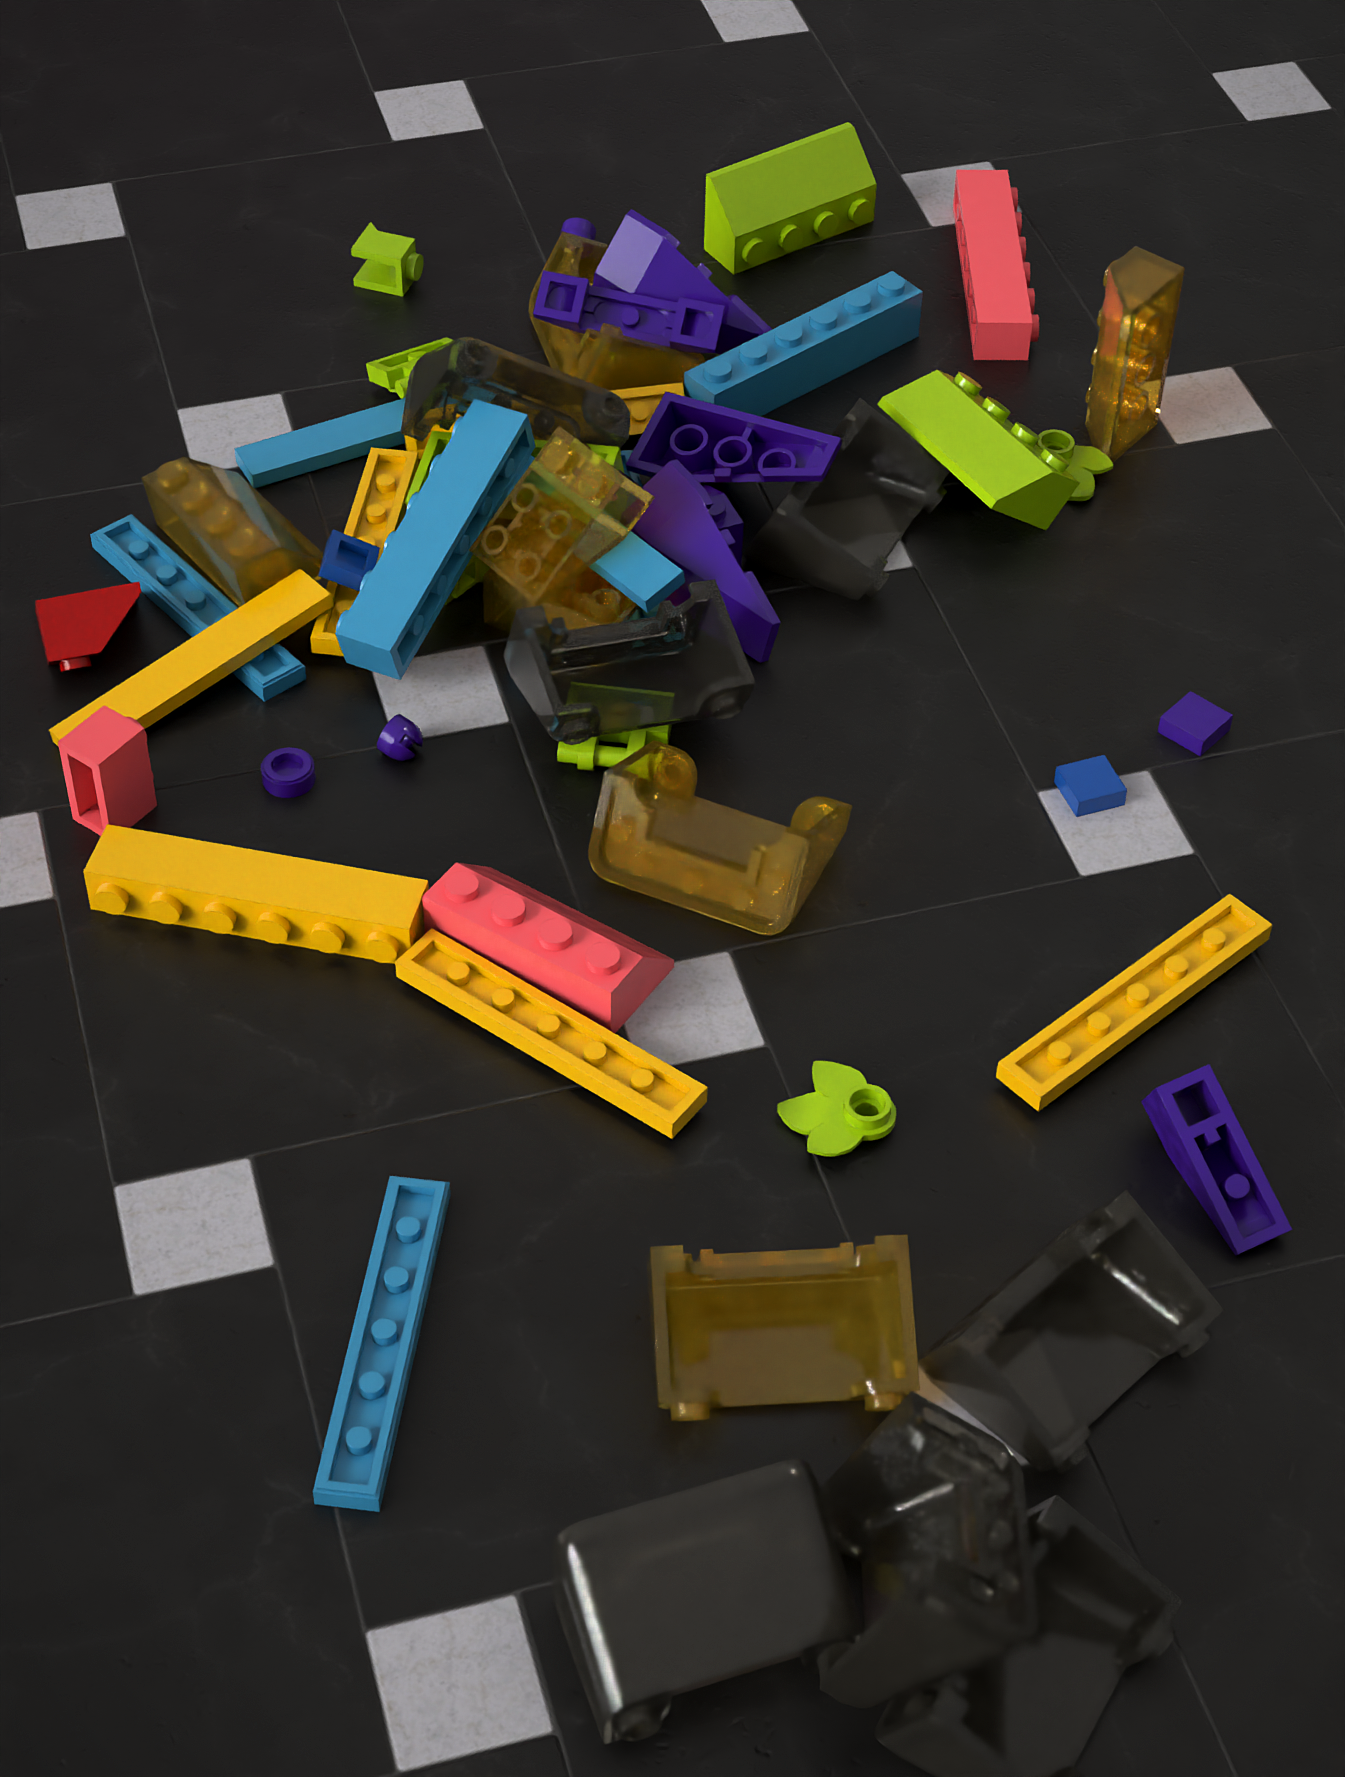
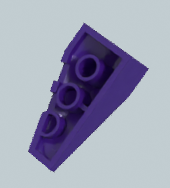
M632 209L625 215L595 271L593 286L672 302H678L679 297L725 306L715 352L720 355L772 330L737 295L730 294L726 296L709 279L712 272L702 262L696 268L676 249L681 243L670 232Z
M665 392L625 466L627 471L653 477L669 461L677 459L698 482H820L824 480L842 445V440L840 437Z
M677 459L669 461L618 510L616 520L683 570L685 583L664 600L758 662L768 661L781 621L753 572L742 571L731 550L736 543L728 529L719 530L708 511L714 503L706 489Z

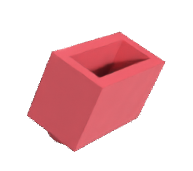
M104 705L58 741L72 817L76 822L101 836L107 824L131 828L157 806L153 782L154 775L151 770L147 746V734L145 728L134 718L125 717Z

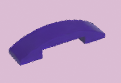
M543 270L533 316L565 329L619 343L677 352L715 353L725 306L679 297L678 302L616 291L591 286L586 278Z

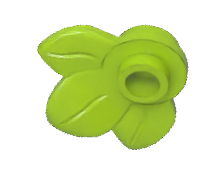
M1050 429L1038 435L1040 439L1036 445L1043 451L1045 448H1049L1068 461L1069 466L1066 471L1080 482L1068 501L1082 502L1089 500L1095 491L1093 475L1113 469V463L1110 458L1095 447L1075 445L1074 438L1062 430Z
M830 1061L813 1062L812 1078L815 1092L791 1098L777 1104L778 1114L791 1130L802 1135H809L807 1151L821 1156L835 1157L853 1151L862 1141L883 1138L892 1131L896 1122V1107L884 1089L876 1085L867 1084L865 1077L860 1071L850 1066Z

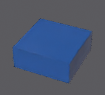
M333 529L326 542L318 576L360 592V585L364 575L369 570H373L377 563L380 547Z
M1105 755L1056 766L1054 783L1076 817L1125 805L1127 788Z

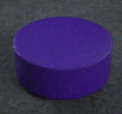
M292 747L277 749L269 753L261 763L263 786L267 792L276 797H298L307 793L315 784L314 760L309 753L302 749Z

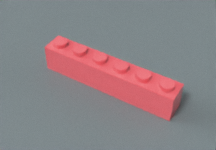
M956 170L953 213L974 360H1028L1030 342H1037L1039 337L1038 314H1033L1035 292L1034 288H1029L1030 263L1025 262L1026 238L1021 237L1022 214L1017 212L1018 190L1017 187L1010 186L1008 170Z

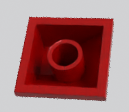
M134 582L36 600L35 611L48 665L59 664L61 672L91 667L90 658L100 656L138 601L141 594L140 583Z

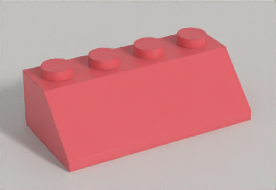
M456 862L422 896L425 934L431 928L435 929L613 1033H616L674 968V959L491 867Z

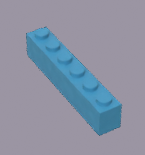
M891 271L684 372L685 397L761 417L919 337L923 291Z
M474 399L465 415L457 419L452 430V437L442 454L435 456L431 463L428 478L420 491L415 492L411 496L407 505L406 515L397 530L392 531L388 535L381 557L373 570H369L364 575L360 585V592L350 609L345 610L339 617L335 634L346 663L398 680L402 679L507 497L509 489L536 446L528 414Z

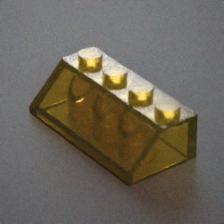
M1137 246L1119 260L1116 259L1111 262L1103 278V285L1106 287L1104 304L1097 318V325L1100 327L1098 344L1091 358V364L1094 365L1092 383L1085 397V401L1088 403L1085 424L1092 446L1106 454L1112 463L1158 424L1185 270L1184 267Z
M183 456L175 461L161 465L158 470L141 478L157 525L239 607L298 569L303 570L315 581L323 578L318 576L323 553L238 473Z

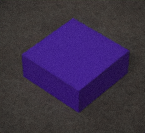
M1190 691L1160 717L1157 732L1196 755L1202 756L1230 731L1233 715Z

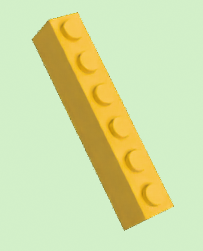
M110 824L106 825L83 871L90 908L112 915L120 914L158 921L163 924L187 926L209 930L218 934L237 935L265 940L274 944H287L315 949L324 953H337L370 959L380 963L393 964L425 934L422 896L429 890L428 880Z

